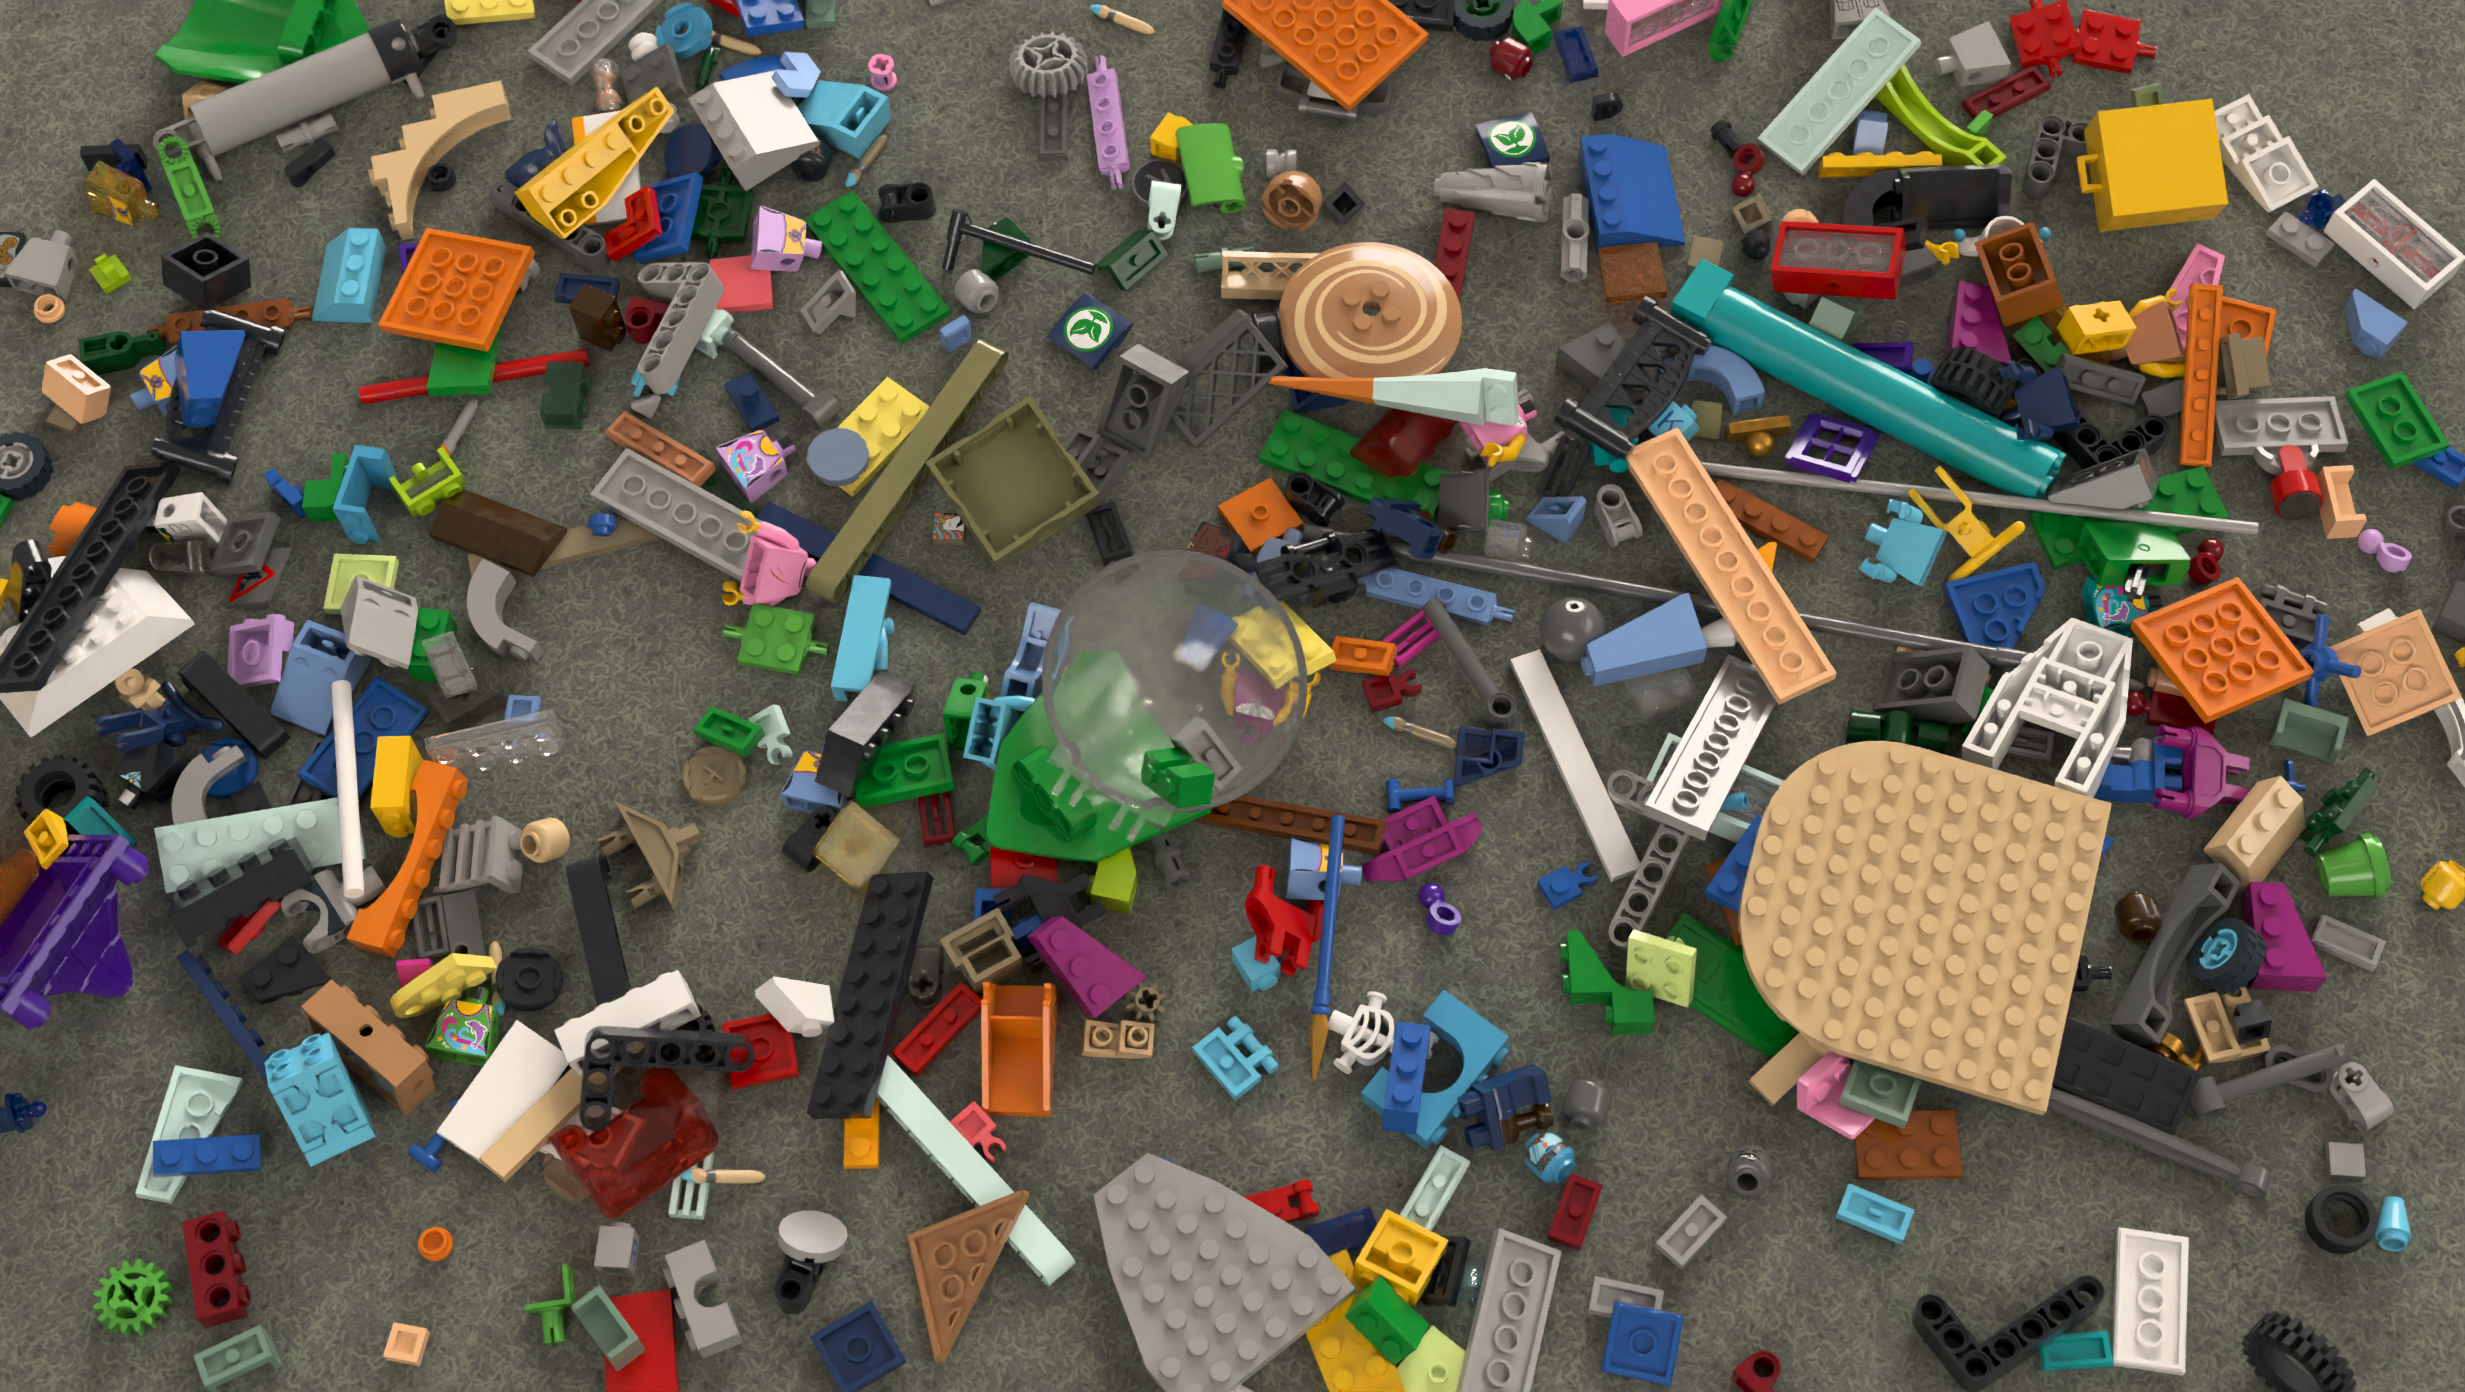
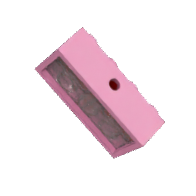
M1609 0L1604 33L1620 55L1624 57L1719 13L1722 0Z

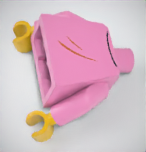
M741 511V516L750 519L751 523L746 526L737 523L739 531L746 534L752 531L758 533L751 536L740 589L737 583L733 581L723 583L724 591L734 593L732 595L722 594L723 602L729 606L736 604L739 600L743 601V604L746 605L757 603L774 606L786 597L797 595L801 590L803 577H808L816 565L815 560L808 558L807 552L799 547L798 540L786 530L765 521L758 523L751 512Z

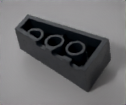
M879 671L829 728L815 782L850 797L893 732H896L903 717L910 715L915 704V700L911 698L914 685Z
M297 837L289 840L282 838L271 843L267 850L259 854L255 852L248 853L239 858L237 864L225 868V866L217 867L210 871L204 879L197 882L189 880L179 885L174 892L168 917L184 945L189 949L198 944L196 937L209 930L215 935L226 929L225 925L234 916L239 914V916L246 918L260 909L264 904V900L269 899L270 902L274 903L312 882L315 869Z

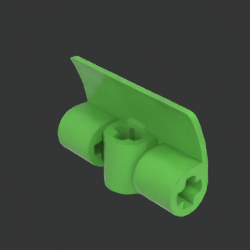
M1209 123L1178 128L1176 130V138L1191 206L1195 207L1219 202L1220 210L1223 213L1243 210L1246 206L1241 183L1243 161L1240 156H1235L1228 125Z

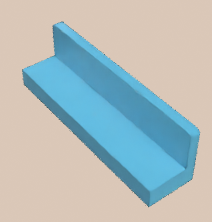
M854 575L831 683L835 700L848 702L850 691L862 692L872 681L891 588V580L889 578Z

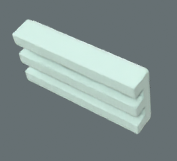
M684 1148L678 1149L668 1213L670 1217L704 1220L710 1183L703 1182L700 1184L696 1211H691L695 1183L687 1181L683 1210H678L683 1183L681 1174L685 1170L686 1159H690L689 1169L697 1168L698 1161L704 1160L703 1169L705 1171L712 1170L714 1158L712 1150L700 1152L699 1149H692V1151H686Z

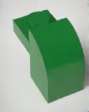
M1523 0L1515 8L1511 36L1529 47L1532 56L1550 47L1552 30L1548 25L1561 19L1563 1L1540 0L1532 6L1528 0Z
M333 453L330 480L305 481L302 508L310 522L338 520L333 506L349 463L346 453Z

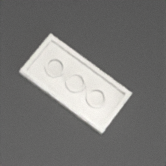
M516 1020L436 1133L481 1163L479 1157L553 1087L568 1065L563 1051Z
M2118 1228L2116 1230L2112 1335L2114 1366L2184 1375L2189 1237Z

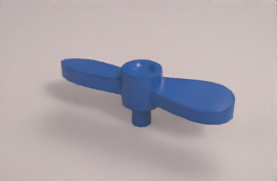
M2285 760L2286 782L2297 793L2298 791H2306V785H2298L2297 781H2294L2293 761Z

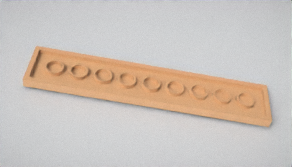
M1678 427L1635 446L1627 459L1629 470L1778 705L1834 680L1837 673Z

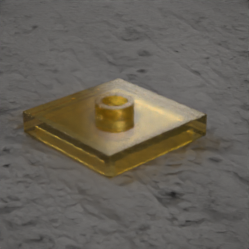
M850 800L846 802L812 851V854L858 891L866 892L872 874L879 873L901 840L855 802Z

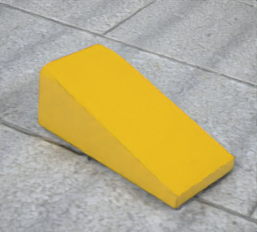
M48 809L43 810L24 831L40 865L45 870L69 846L66 824L63 818Z

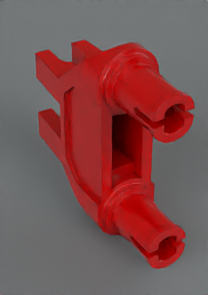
M1259 865L1255 868L1253 890L1247 894L1245 902L1248 920L1257 936L1254 959L1266 964L1270 961V955L1277 958L1282 953L1280 972L1292 977L1296 974V967L1301 970L1307 968L1311 944L1321 938L1324 900L1308 899L1307 912L1277 898L1273 894L1276 870L1274 868L1270 869L1268 865Z

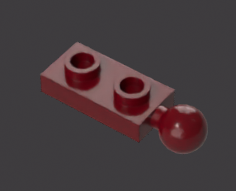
M2153 690L2150 700H2146L2145 696L2139 691L2128 692L2126 714L2129 716H2138L2145 712L2148 713L2146 724L2158 727L2166 725L2184 730L2190 726H2197L2205 729L2211 735L2214 734L2216 719L2205 724L2182 696Z

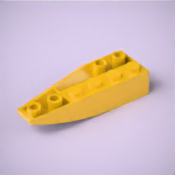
M658 87L653 88L580 140L514 193L535 220L559 238L565 239L608 204L674 113L673 108Z

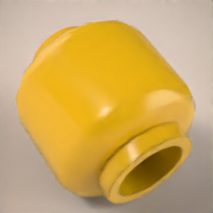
M2450 860L2448 863L2443 861L2435 863L2420 880V887L2425 893L2422 899L2436 910L2441 906L2449 910L2455 909L2465 898V869L2453 860Z

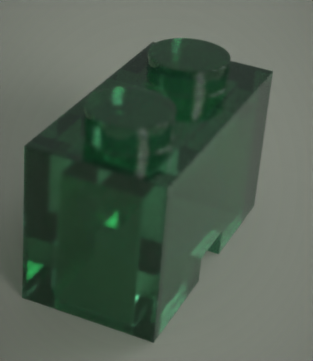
M547 362L544 383L545 386H550L549 393H543L540 415L545 428L582 429L583 419H588L589 402L586 400L587 393L592 392V375L587 373L584 362Z

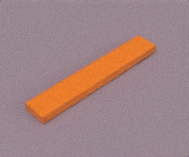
M2191 283L2189 285L2178 466L2212 467L2223 285Z

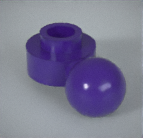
M1428 883L1424 885L1419 891L1418 898L1421 905L1429 909L1425 918L1426 923L1437 934H1453L1461 921L1459 911L1452 905L1444 903L1445 894L1438 884Z

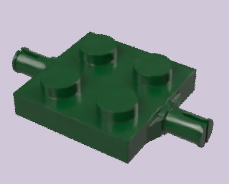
M726 168L721 169L719 183L702 184L690 240L708 241L705 255L710 258L712 255L713 258L718 256L719 244L721 242L745 243L754 191L753 188L745 191L743 187L731 184L734 173L730 168H727V171Z
M2368 768L2362 769V772L2355 781L2351 780L2339 789L2334 787L2324 795L2321 800L2324 803L2323 806L2306 819L2304 823L2306 828L2299 836L2307 843L2304 851L2312 857L2317 856L2324 844L2330 841V838L2346 830L2378 787V784L2373 780L2375 773Z

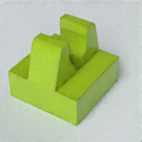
M104 253L94 259L96 265L89 269L105 294L132 280L130 274L115 254L107 258Z

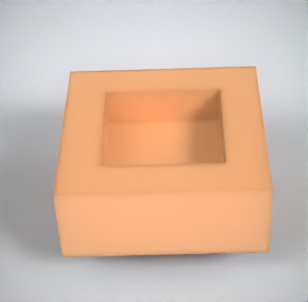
M393 1322L383 1357L389 1361L420 1366L430 1332L426 1328Z

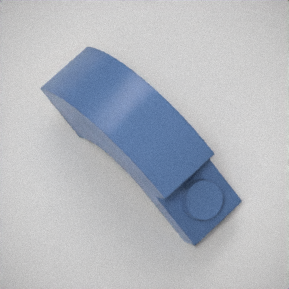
M1033 602L1029 604L1020 645L1014 661L1005 671L1000 697L1020 695L1036 699L1041 693L1059 639L1056 637L1063 610Z

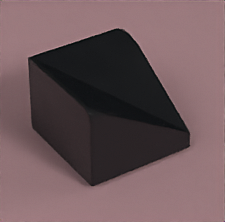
M1344 181L1323 204L1345 224L1365 205V202Z

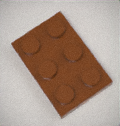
M1955 1110L1911 1111L1904 1129L1875 1119L1853 1139L1857 1181L1961 1179L1963 1176Z

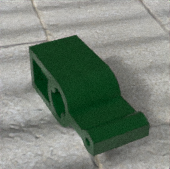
M117 331L78 339L80 362L96 375L131 369L138 365L143 357L162 356L167 352V347L158 331H150L147 335L132 337L124 331Z

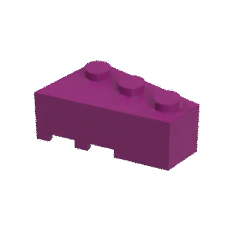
M1959 281L1950 303L1945 354L1950 348H1970L1994 358L2006 367L2012 360L1990 287Z
M2250 882L2241 895L2242 918L2246 924L2263 937V941L2266 943V955L2263 958L2261 968L2256 972V976L2248 981L2249 989L2317 992L2327 979V976L2285 884Z
M1052 916L1027 936L1086 1017L1096 1018L1147 977L1063 916Z

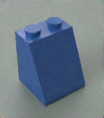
M244 330L180 331L174 361L183 425L204 428L210 424H215L238 364L245 338Z

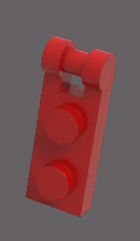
M1309 1179L1244 1197L1287 1223L1316 1217L1320 1214L1318 1204L1313 1202L1311 1196L1314 1190ZM1298 1197L1300 1206L1290 1209L1288 1199Z

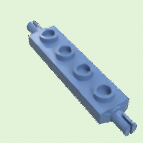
M1396 568L1357 578L1358 584L1365 585L1366 596L1421 610L1428 601L1438 598L1446 604L1445 609L1450 617L1489 626L1494 618L1512 623L1515 609L1497 606L1495 593Z

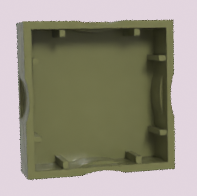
M1030 395L993 418L979 432L962 438L926 462L929 475L996 571L1012 563L1101 505L1099 492L1076 459L1063 448L1054 428Z

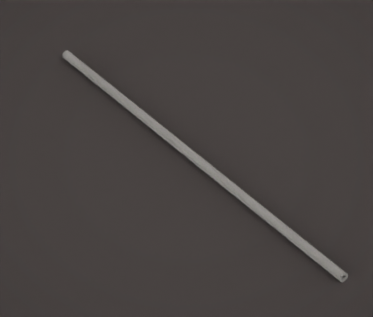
M1700 462L1708 475L1902 497H1910L1907 492L1914 488L1923 499L1962 503L1951 489L1862 479L1847 483L1823 475ZM1963 491L1972 501V504L2248 535H2257L2259 523L2128 508L2116 509L2055 503L2045 499Z

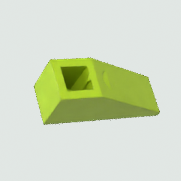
M1129 847L1098 863H1094V865H1098L1096 875H1090L1091 885L1086 890V894L1091 896V903L1100 900L1104 909L1131 913L1138 880Z

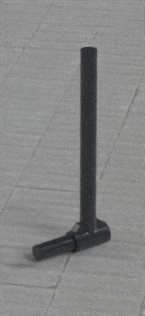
M960 209L952 210L946 237L948 242L942 265L943 269L954 270L959 244L967 239L968 236L1089 275L1094 274L1095 263L971 224L972 220L968 212Z

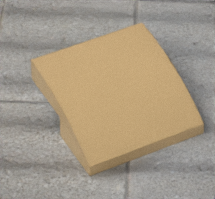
M2239 990L2233 993L2229 992L2230 996L2239 997ZM2217 991L2184 1000L2208 1063L2249 1059L2265 1055L2271 1049L2267 1038L2238 1045L2232 1030L2234 1012L2223 1004L2222 995H2219ZM2248 993V994H2247V1002H2251L2252 1000H2251L2250 995H2249V993Z

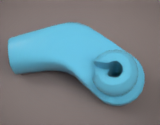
M891 618L884 619L874 671L888 669V640L886 635L894 633V623Z

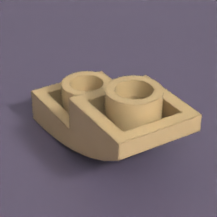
M1086 1020L1083 1028L1081 1056L1128 1059L1151 1058L1155 1024L1121 1020L1119 1024Z

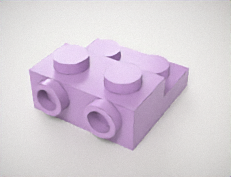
M269 614L266 615V619H245L243 624L230 626L227 673L243 689L280 682L282 655L289 654L293 644L294 622L287 621L284 615Z

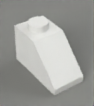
M772 977L755 990L756 998L788 1032L801 1033L804 1037H815L834 1023L829 985Z

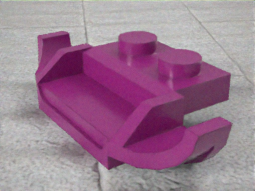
M1432 796L1382 819L1386 820L1387 824L1383 839L1387 852L1363 864L1362 873L1367 881H1406L1413 876L1464 854L1475 842L1483 828L1475 813L1448 824L1435 796Z

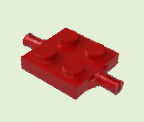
M2029 0L2031 10L2009 17L2022 67L2029 68L2033 65H2047L2050 78H2056L2054 68L2056 69L2057 77H2060L2062 71L2059 61L2066 56L2081 52L2067 0L2049 5H2043L2041 0H2036V2Z
M2084 9L2080 24L2075 31L2081 52L2073 55L2072 63L2130 74L2136 56L2154 59L2157 46L2140 44L2139 30L2141 20Z

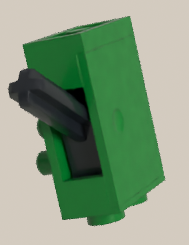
M2139 522L2084 523L2076 546V550L2099 586H2124L2123 595L2128 597L2127 601L2134 602V599L2140 600L2147 585H2181L2185 573L2190 568L2188 554L2169 526Z

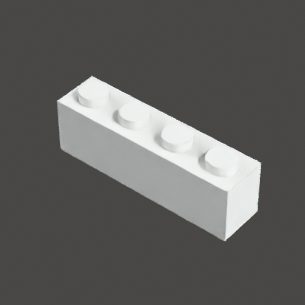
M676 970L672 973L660 975L654 982L641 988L631 989L625 996L611 1003H603L597 1006L594 1011L580 1018L570 1019L562 1027L554 1031L568 1064L579 1076L582 1074L585 1038L592 1028L597 1026L673 1030L700 1017L701 1014L686 981L680 972ZM597 1039L591 1046L594 1050L600 1052L607 1050L610 1043L605 1039ZM632 1041L626 1046V1049L628 1051L643 1045V1043Z

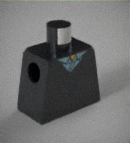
M163 741L125 752L115 770V774L129 785L118 800L133 810L137 808L145 795L158 803L165 802L173 794L178 778L192 760Z

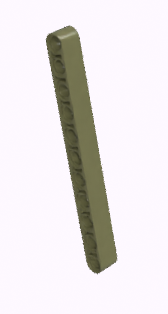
M982 339L975 343L814 566L807 578L806 590L832 603H837L852 584L854 575L859 574L929 476L926 462L951 445L1002 372L1000 369H1004L1009 359L1008 351Z

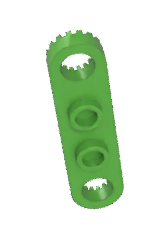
M177 136L164 138L159 143L158 154L192 239L198 237L197 232L199 228L205 225L213 227L215 230L213 235L221 239V227L188 145ZM173 145L179 146L182 149L181 156L175 159H170L166 156L165 151L168 147Z

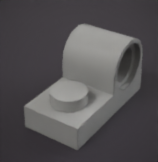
M1194 717L1171 738L1174 747L1181 748L1193 757L1192 763H1202L1215 773L1213 789L1219 791L1242 770V767L1204 719Z

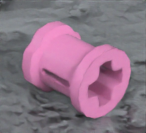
M884 54L873 56L868 63L869 72L872 74L871 84L878 91H889L894 88L897 82L896 75L892 71L895 67L894 61L890 56ZM878 62H880L881 70L878 68ZM884 77H887V84H885Z

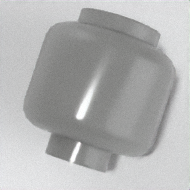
M979 269L969 270L962 274L956 282L954 289L955 297L969 312L974 314L990 311L996 305L999 296L997 284Z

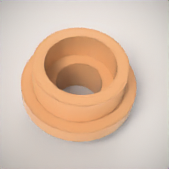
M52 294L42 295L34 303V314L43 323L56 322L65 313L63 301Z

